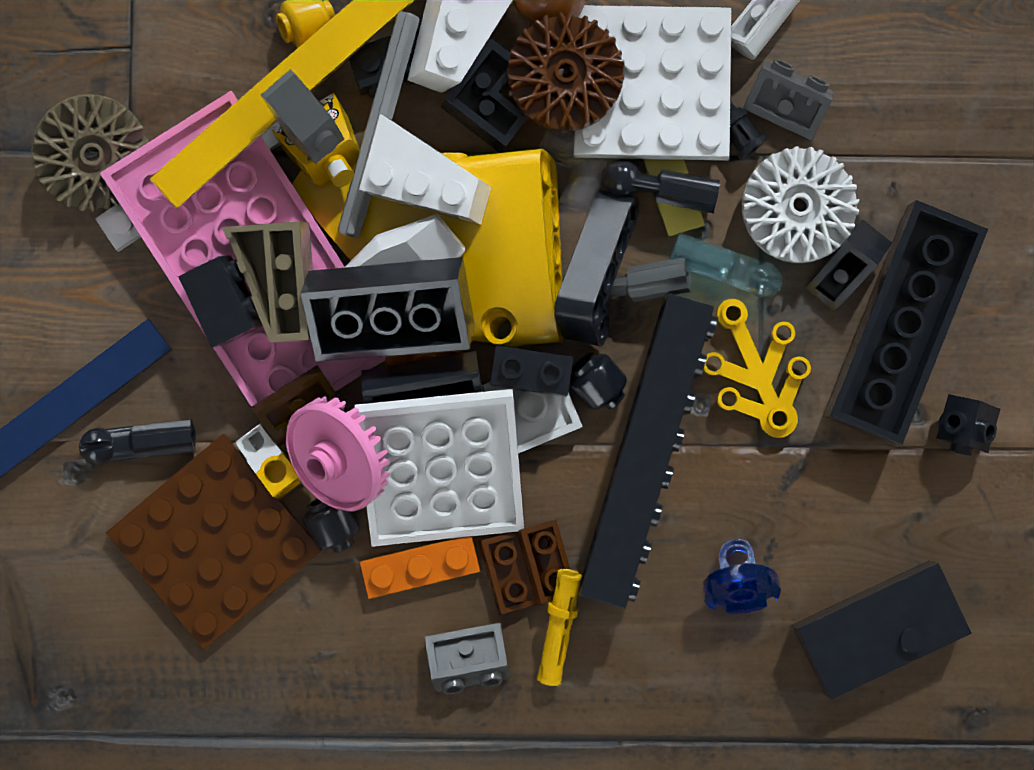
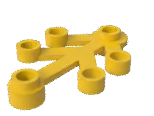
M727 299L716 310L717 322L721 327L731 330L748 369L725 361L719 353L711 352L706 354L707 359L709 357H716L720 361V367L717 371H710L705 363L703 371L708 375H721L757 389L763 404L741 397L739 392L732 387L719 391L716 398L717 404L723 410L734 409L759 419L761 428L771 437L782 438L788 436L795 430L798 423L797 411L792 404L802 379L806 378L811 371V365L804 357L790 359L786 365L788 377L779 397H777L773 388L772 381L786 345L795 337V329L792 324L784 321L772 327V340L762 363L745 324L748 316L745 304L738 299ZM728 307L738 309L739 318L736 321H731L726 317ZM780 326H784L789 330V337L785 341L780 340L776 335V331ZM795 361H800L805 366V371L801 376L795 375L792 371V365ZM725 392L734 394L735 403L732 406L723 404L722 395ZM777 411L783 412L786 417V421L782 426H777L773 423L772 416Z

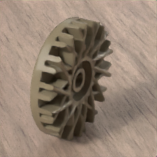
M77 95L54 105L42 117L33 135L32 161L40 182L57 201L64 202L68 207L70 205L78 207L81 211L90 209V211L94 212L95 209L103 207L109 210L111 205L115 204V206H118L120 203L100 173L149 141L138 119L121 103L101 95ZM88 147L97 148L98 153L96 156L90 159L84 157V152Z

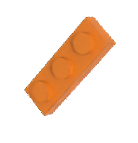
M472 536L448 539L360 561L368 599L480 572Z

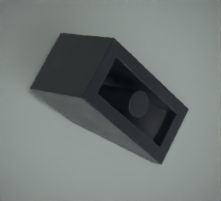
M862 219L850 232V236L832 253L805 288L833 311H836L878 266L892 242Z

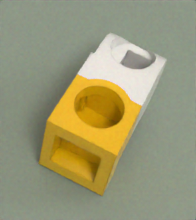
M261 423L236 441L238 448L246 457L247 463L272 497L282 499L302 483L288 455L281 451L276 441H274Z

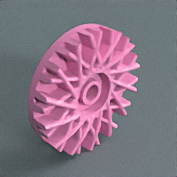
M318 397L298 409L289 420L286 431V446L289 459L301 482L320 501L339 510H360L385 491L382 488L388 484L386 478L391 474L382 470L389 463V460L383 457L388 451L375 452L373 446L381 440V437L373 436L376 431L375 426L366 431H363L359 426V423L366 417L364 415L359 417L358 408H353L345 413V401L340 402L338 398H333L327 402L326 397Z

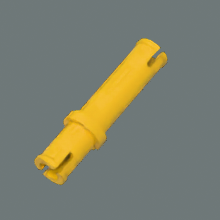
M558 570L553 601H550L548 604L549 624L537 680L549 686L561 684L573 619L578 615L579 608L576 603L582 574L574 570Z

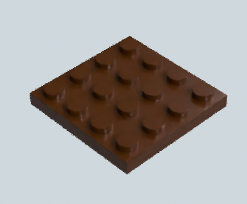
M226 434L219 436L106 532L109 538L204 650L323 550L315 545L310 534L281 499L272 497L247 463V459Z

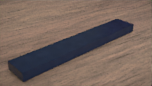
M150 319L145 320L0 429V479L173 350Z

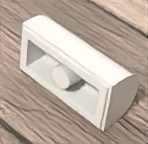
M751 0L731 26V46L743 56L754 60L800 0Z

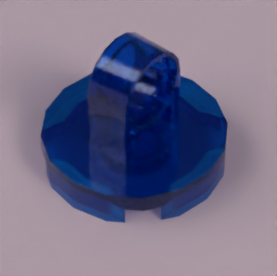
M733 539L722 545L719 551L720 569L709 574L703 581V596L706 605L715 610L716 605L725 606L726 613L729 614L750 613L768 607L767 599L774 597L777 600L781 593L779 575L772 568L756 564L751 545L742 539ZM742 551L748 555L746 562L743 564L730 565L727 562L729 555L733 552Z

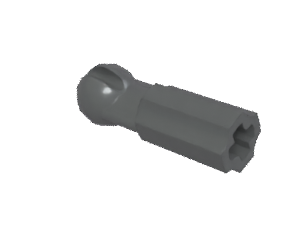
M685 257L628 267L624 277L615 279L606 306L613 297L628 295L634 302L666 297L669 293L677 295L691 292V277Z

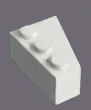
M427 0L408 81L440 93L459 84L512 0Z
M380 114L359 190L373 197L481 225L491 186Z

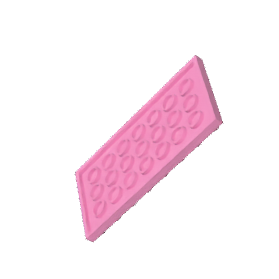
M232 90L100 173L202 331V326L178 276L218 256L232 255L233 260H237L222 227L295 221L309 222L313 270L344 268L343 263L261 136L177 209L150 181L153 175L238 101ZM244 281V283H245V285H246V287H247V289H248V291H249V294L252 295L251 292H250V289H249V287H248L247 282ZM263 326L225 345L213 347L251 407L316 365L319 366L334 390L337 391L361 376L362 370L372 369L385 360V357L382 356L316 362L311 340L270 343Z

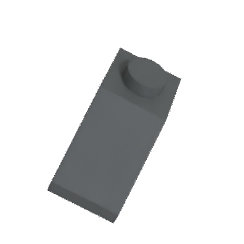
M291 69L261 94V97L288 139L315 164L331 153L345 139L331 115Z

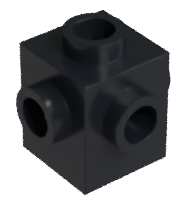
M948 394L944 411L938 421L936 438L950 443L949 451L962 455L972 456L973 450L989 453L990 445L996 437V424L1001 409L983 401Z

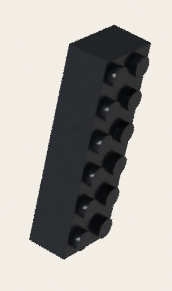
M918 200L907 205L823 417L892 445H903L988 232L987 228Z

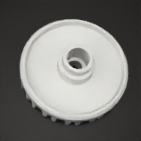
M799 146L793 149L786 148L779 153L770 155L753 171L746 183L742 197V215L746 229L753 241L763 251L779 260L791 263H807L819 260L838 249L850 236L851 230L855 227V218L859 213V209H857L859 199H856L855 194L857 186L852 184L851 180L853 177L851 175L848 176L843 169L845 165L843 163L838 164L834 156L829 157L823 154V150L815 151L812 147L800 149ZM800 198L806 203L805 211L799 212L794 208L793 203L795 199Z

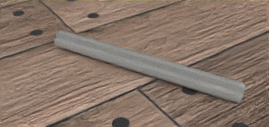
M399 12L397 14L354 169V178L349 187L338 227L339 233L346 236L358 238L364 224L371 195L359 190L380 114L391 121L393 119L419 24V17L408 12Z

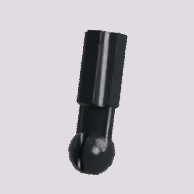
M618 160L606 168L604 184L616 196H629L640 190L653 193L657 203L714 214L720 180L662 169L657 176L641 173L637 166L628 160Z
M192 419L109 429L93 428L83 434L79 442V452L84 460L92 465L196 452L197 443Z

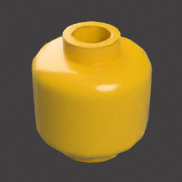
M286 0L280 6V13L276 14V23L286 43L291 42L296 47H300L331 20L335 13L328 0Z

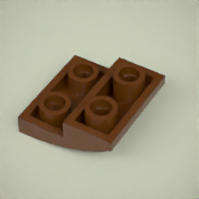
M556 519L525 527L517 532H507L478 541L498 615L553 601L558 570L570 569Z

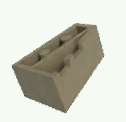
M295 221L222 227L226 239H229L238 260L236 263L239 270L243 273L252 294V301L269 342L311 340L300 294L308 271L313 270L309 222Z

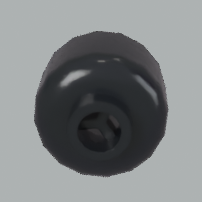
M591 352L582 357L572 367L571 388L590 409L597 410L605 406L607 409H612L625 397L623 390L627 383V377L609 355H595Z
M318 498L307 505L308 511L303 521L313 542L319 549L332 548L334 552H340L353 545V537L360 529V522L354 511L333 508Z

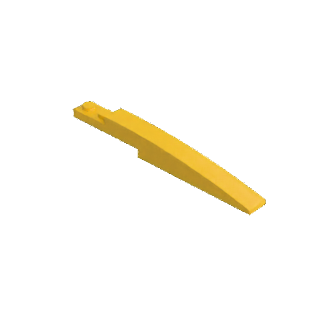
M416 0L351 1L150 178V181L176 209L180 207L277 122L261 97L263 92L290 69L312 92L346 63L353 54L393 21L399 12H403Z

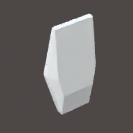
M435 214L376 235L345 267L457 258L465 252V246L441 217Z

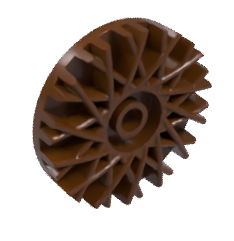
M560 12L556 17L548 18V15H546L542 21H534L533 26L528 30L525 28L521 37L517 38L513 50H511L508 63V84L511 95L519 109L540 126L556 131H576L587 128L604 118L613 108L620 95L625 77L623 75L625 63L621 58L622 51L618 50L616 46V38L609 36L608 29H605V31L598 26V21L595 19L590 22L588 21V16L585 15L583 18L574 17L573 12H569L568 16H564ZM559 69H569L573 72V75L569 78H564L559 74Z

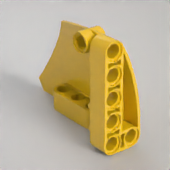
M544 149L467 156L463 153H441L491 186L481 225L371 196L361 234L358 238L343 235L338 231L351 182L346 186L336 187L330 179L322 185H315L301 170L292 183L311 215L350 260L376 235L438 214L465 246V252L460 257H463L475 323L472 341L493 343L510 348L523 345L563 342L564 338L555 316L556 300L562 285L558 177L555 160ZM356 164L351 167L353 172ZM509 320L512 326L511 332L506 338L500 339L498 337V328L501 323Z

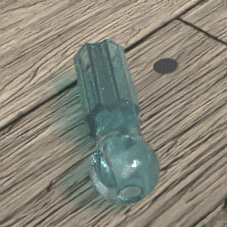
M682 233L678 234L669 259L685 257L689 272L748 291L758 298L774 296L780 290L783 282L780 269L770 261H760Z

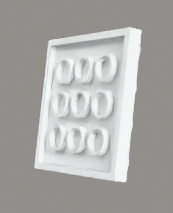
M585 5L578 18H583L585 15L588 16V21L590 22L594 19L597 20L598 26L604 31L608 29L609 36L616 38V46L618 50L622 51L621 58L625 63L623 68V75L625 77L620 95L610 112L592 126L575 131L574 158L728 161L730 152L731 8Z
M512 389L355 405V408L359 409V417L362 415L366 417L359 423L363 431L372 426L376 427L373 436H380L381 440L373 447L376 453L382 450L388 451L383 457L389 460V463L382 470L391 473L386 478L388 484L382 488L385 491L367 505L372 546L517 532L520 529H524Z

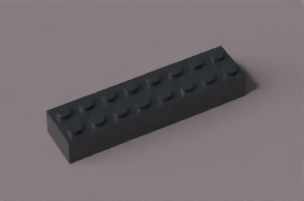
M671 293L663 299L582 572V580L578 590L580 596L626 609L628 601L635 602L641 582L635 576L639 563L645 565L652 542L646 540L649 527H657L663 508L662 504L657 503L661 488L668 489L674 467L668 466L672 451L679 452L685 430L679 428L682 415H689L692 410L696 392L690 391L693 378L701 377L706 363L707 355L701 353L704 341L712 340L716 329L718 317L712 316L714 306Z

